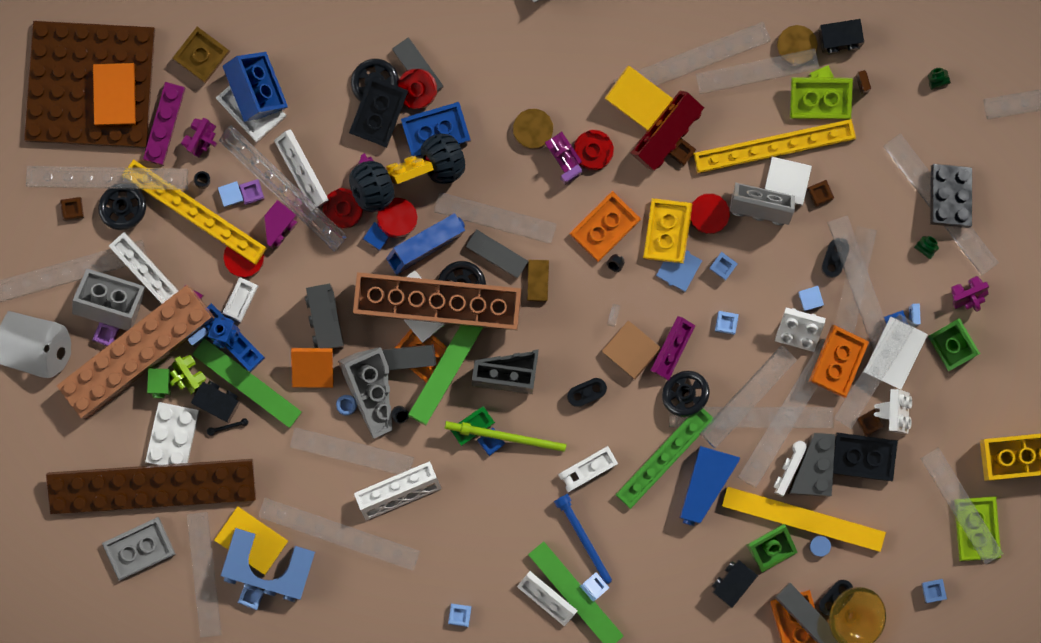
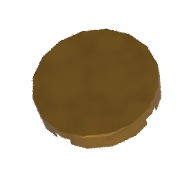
M789 26L782 31L777 41L778 53L782 60L789 65L800 66L812 60L817 52L818 43L816 36L805 26Z
M527 109L516 117L513 124V134L521 146L529 149H539L545 146L546 141L551 139L553 123L550 116L544 111Z

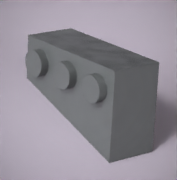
M329 283L306 288V306L310 308L312 315L309 316L310 327L315 330V336H312L314 347L333 348V350L344 348L332 285Z
M539 349L526 353H514L509 356L475 360L472 386L533 395Z
M813 433L811 435L788 494L832 496L835 434Z

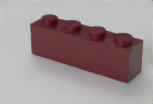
M680 90L630 154L646 168L655 171L662 166L664 158L668 153H671L676 148V143L680 138L688 133L691 124L700 118L701 112L705 107L690 93Z

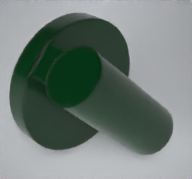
M934 68L928 74L931 90L951 83L948 71L943 68Z
M922 236L920 241L914 246L916 250L929 259L939 249L938 242L931 236Z

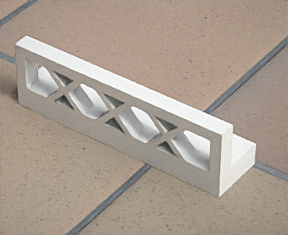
M429 461L354 493L367 521L442 488Z

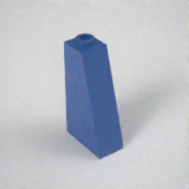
M454 213L395 246L386 257V260L396 276L460 237L465 232L464 222Z
M702 446L699 447L679 517L684 519V524L695 526V523L700 524L737 466L740 457Z

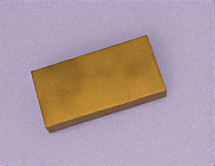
M529 260L527 301H548L549 260Z

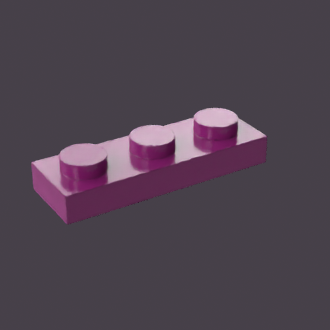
M677 316L651 369L652 372L666 380L670 379L695 328L694 324L683 317Z

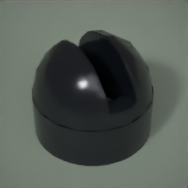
M205 171L196 173L194 176L195 185L199 189L207 188L210 184V175Z
M618 254L612 255L607 261L608 268L614 272H620L625 264L624 258L622 256L619 257Z
M396 406L392 409L391 415L396 423L402 424L409 418V412L405 407Z

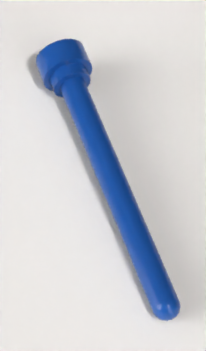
M567 493L553 502L557 509L560 508L561 511H564L601 578L606 584H609L612 579L573 512L570 502L572 500Z

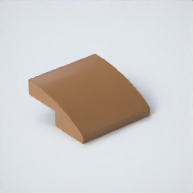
M627 321L602 352L633 379H636L660 352L661 348L630 321Z

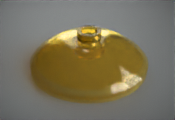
M854 587L839 595L833 603L829 615L830 630L838 643H874L882 634L886 623V609L882 599L874 591L863 587Z

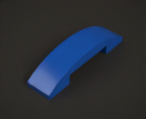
M212 303L207 307L215 318L222 320L225 317ZM241 332L234 348L226 347L250 373L265 359Z

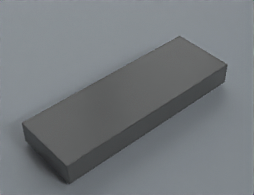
M409 37L392 48L407 71L411 69L428 71L436 81L437 91L444 87Z
M477 229L466 245V248L517 279L528 263V260Z
M434 345L382 349L389 370L436 365Z

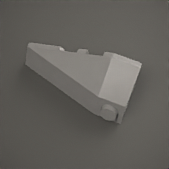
M382 348L358 352L339 360L338 363L344 378L356 400L372 438L374 439L392 431L391 406L389 402L390 386L388 384L389 366Z

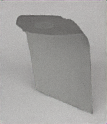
M8 311L0 325V365L44 378L54 377L64 369L71 356V338L66 327L57 322ZM49 345V351L47 353L44 352V347ZM60 347H63L65 355L61 360H58L57 351Z

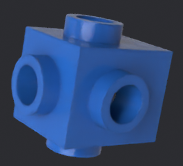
M223 317L222 320L215 318L208 328V337L213 341V345L220 348L225 346L234 348L240 329L229 318Z

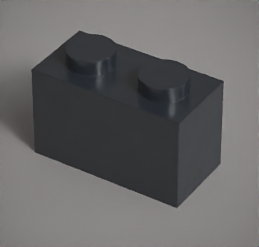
M861 19L823 24L818 28L822 53L828 52L829 55L837 54L842 49L856 51L864 44Z
M210 380L208 384L202 382L191 403L229 424L241 403L236 400L238 396L228 390L226 393L218 390L220 386Z
M740 560L736 562L731 561L725 569L726 575L723 578L718 577L712 585L714 588L712 593L730 608L734 607L758 577L756 573Z

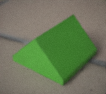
M960 318L928 336L948 372L980 354Z
M785 524L746 544L761 572L798 553Z

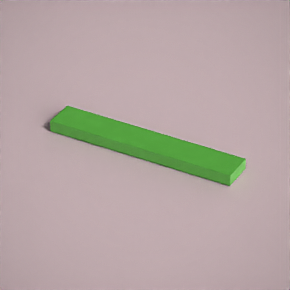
M463 325L459 327L409 412V417L425 426L427 425L483 327Z
M205 338L193 352V356L287 427L291 428L302 414V411Z
M704 408L698 413L689 416L615 495L631 509L715 419Z
M544 541L528 554L568 603L577 610L579 616L602 643H616L623 637V634L596 602H593L580 587V583Z

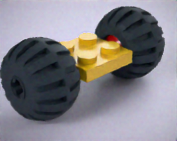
M449 134L432 135L421 146V159L411 156L404 159L405 162L387 165L386 169L381 163L375 161L360 163L349 175L350 188L356 202L365 211H381L388 207L394 199L393 183L399 184L425 173L435 183L448 184L456 181L465 171L464 154L457 140Z

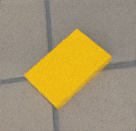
M630 66L625 68L604 98L647 131L673 100L672 97Z
M652 198L643 259L684 264L692 203Z
M237 506L214 541L228 550L235 528L254 533L255 538L248 559L249 565L266 575L289 541Z

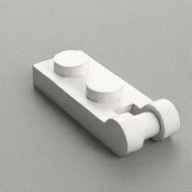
M797 441L793 444L792 450L794 453L791 459H786L782 467L785 472L782 478L778 476L773 486L776 488L774 493L781 497L784 496L806 451V444L803 441Z
M607 446L559 473L558 476L561 480H564L565 488L570 492L614 467L618 462ZM574 472H576L579 478L576 481H573L570 476Z

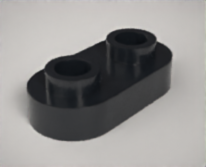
M835 238L828 245L821 266L822 273L828 278H835L842 272L849 252V244L843 238ZM835 246H840L841 252H836ZM828 265H834L835 270L833 272L829 271Z
M593 378L572 387L567 395L568 402L574 407H581L605 395L607 390L606 383L600 378ZM594 385H598L600 387V391L594 392L592 390V387ZM574 394H581V399L579 401L575 400Z
M847 580L836 581L820 599L818 605L820 612L826 616L837 614L853 595L854 589L852 584ZM840 586H844L846 588V592L844 594L839 593ZM828 601L832 603V608L829 610L825 607Z

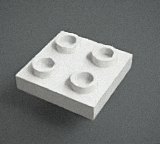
M785 308L775 341L814 352L826 318L816 316V314L797 311L794 308Z
M890 389V402L875 404L874 407L880 409V412H875L874 416L888 419L889 431L908 434V429L911 428L912 424L911 417H909L912 397L908 392Z

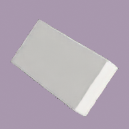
M239 277L222 314L241 323L259 286Z

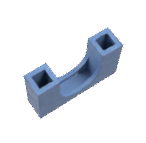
M235 528L220 575L224 577L223 581L231 584H236V581L244 583L243 587L252 590L259 587L264 589L263 593L275 596L276 593L283 594V599L295 602L296 599L301 600L315 552L294 546L286 571L276 579L264 580L255 576L249 567L248 559L255 534Z

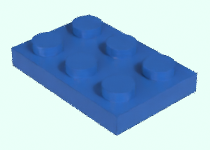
M459 102L401 119L412 156L420 157L422 144L435 134H449L457 140L459 145L471 142Z

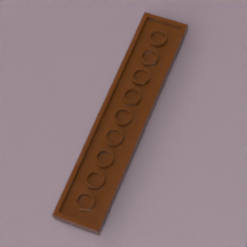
M253 459L48 472L46 474L50 514L256 500Z

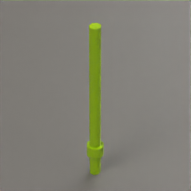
M445 422L444 429L457 431L462 435L468 436L473 434L562 452L566 450V444L475 427L465 422H462V424Z

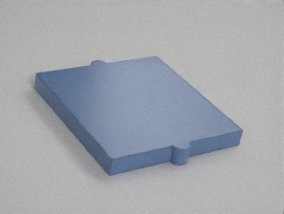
M686 251L684 264L663 262L656 276L668 282L669 286L673 285L686 292L702 260L691 255L690 251Z

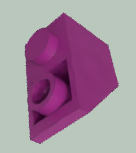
M278 200L264 215L268 246L271 249L274 246H280L285 239L283 235L288 230L292 231L298 223L296 221L297 215Z

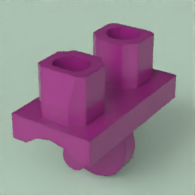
M195 118L191 123V129L196 131L193 138L186 135L181 144L191 154L200 158L203 150L207 151L210 145L213 147L217 145L213 141L216 135L214 133L216 125L206 118L202 120Z
M562 131L545 142V145L564 173L577 164L582 163Z
M978 276L968 281L970 289L964 291L961 284L951 287L955 309L965 306L967 310L974 308L978 312L981 310L980 304L986 302L984 297L989 295L988 283H983Z

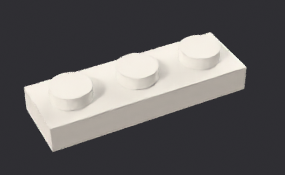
M531 571L528 572L517 586L563 626L577 612L573 606Z

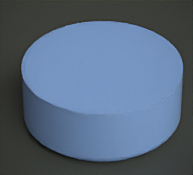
M343 395L338 398L336 408L340 414L348 416L356 411L357 403L352 396Z
M816 536L811 540L810 550L815 556H825L830 552L831 543L826 537Z

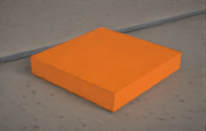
M291 348L292 387L333 388V348Z

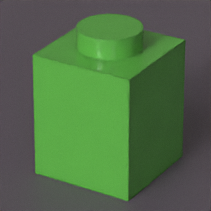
M148 368L147 393L152 394L153 398L164 399L165 395H171V385L169 383L171 381V370Z

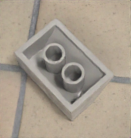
M735 182L729 212H733L734 215L741 217L744 215L751 216L758 221L769 220L780 226L790 224L795 210V196Z
M86 269L72 300V314L128 331L133 327L138 316L145 286Z

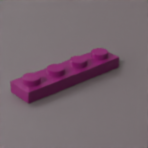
M165 82L143 157L144 161L164 166L185 93V87Z

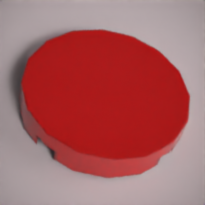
M411 69L406 71L398 81L399 87L409 90L404 105L409 108H425L436 97L437 84L434 77L428 71Z
M589 130L578 136L574 143V150L582 161L579 164L581 167L596 171L603 169L610 163L613 157L614 146L609 136L604 132Z
M339 188L327 195L329 201L323 204V213L329 224L336 228L346 229L353 227L359 222L363 215V209L356 202L351 189Z
M703 194L692 202L690 221L692 226L699 232L715 234L727 225L730 217L729 207L721 196Z
M397 197L393 199L388 207L378 211L376 219L379 228L387 236L402 238L414 230L418 216L412 203Z
M228 246L224 250L223 256L225 266L229 272L241 278H247L258 273L264 264L265 258L263 254L255 265Z

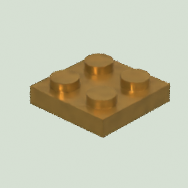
M197 26L173 56V60L206 83L230 51Z

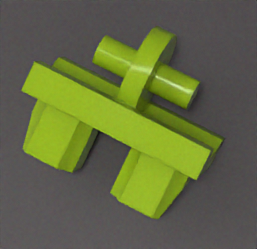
M191 355L183 358L179 356L171 364L175 369L170 372L173 380L169 382L171 387L178 385L180 390L187 387L192 395L197 392L201 383L206 381V377L201 371L194 375L189 371L190 368L196 365Z

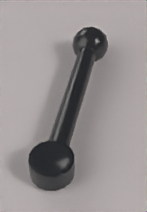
M243 418L240 422L218 428L209 427L207 434L212 436L215 432L240 425L247 426L249 421Z

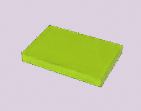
M791 77L790 119H851L853 78Z
M996 497L954 499L959 561L1001 558Z

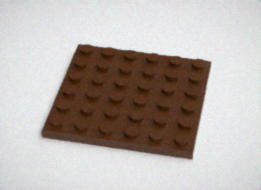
M33 21L24 140L26 142L146 148L155 28ZM134 63L136 125L95 126L93 64Z

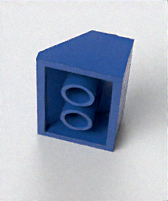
M267 52L236 56L222 66L244 122L261 119L288 108Z

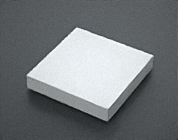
M772 157L765 189L795 196V204L803 206L812 166Z

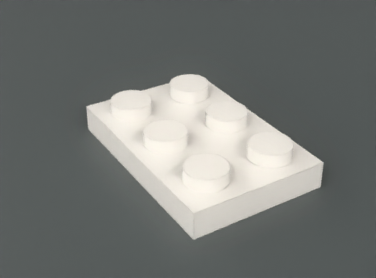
M158 402L145 462L156 465L188 463L199 410Z

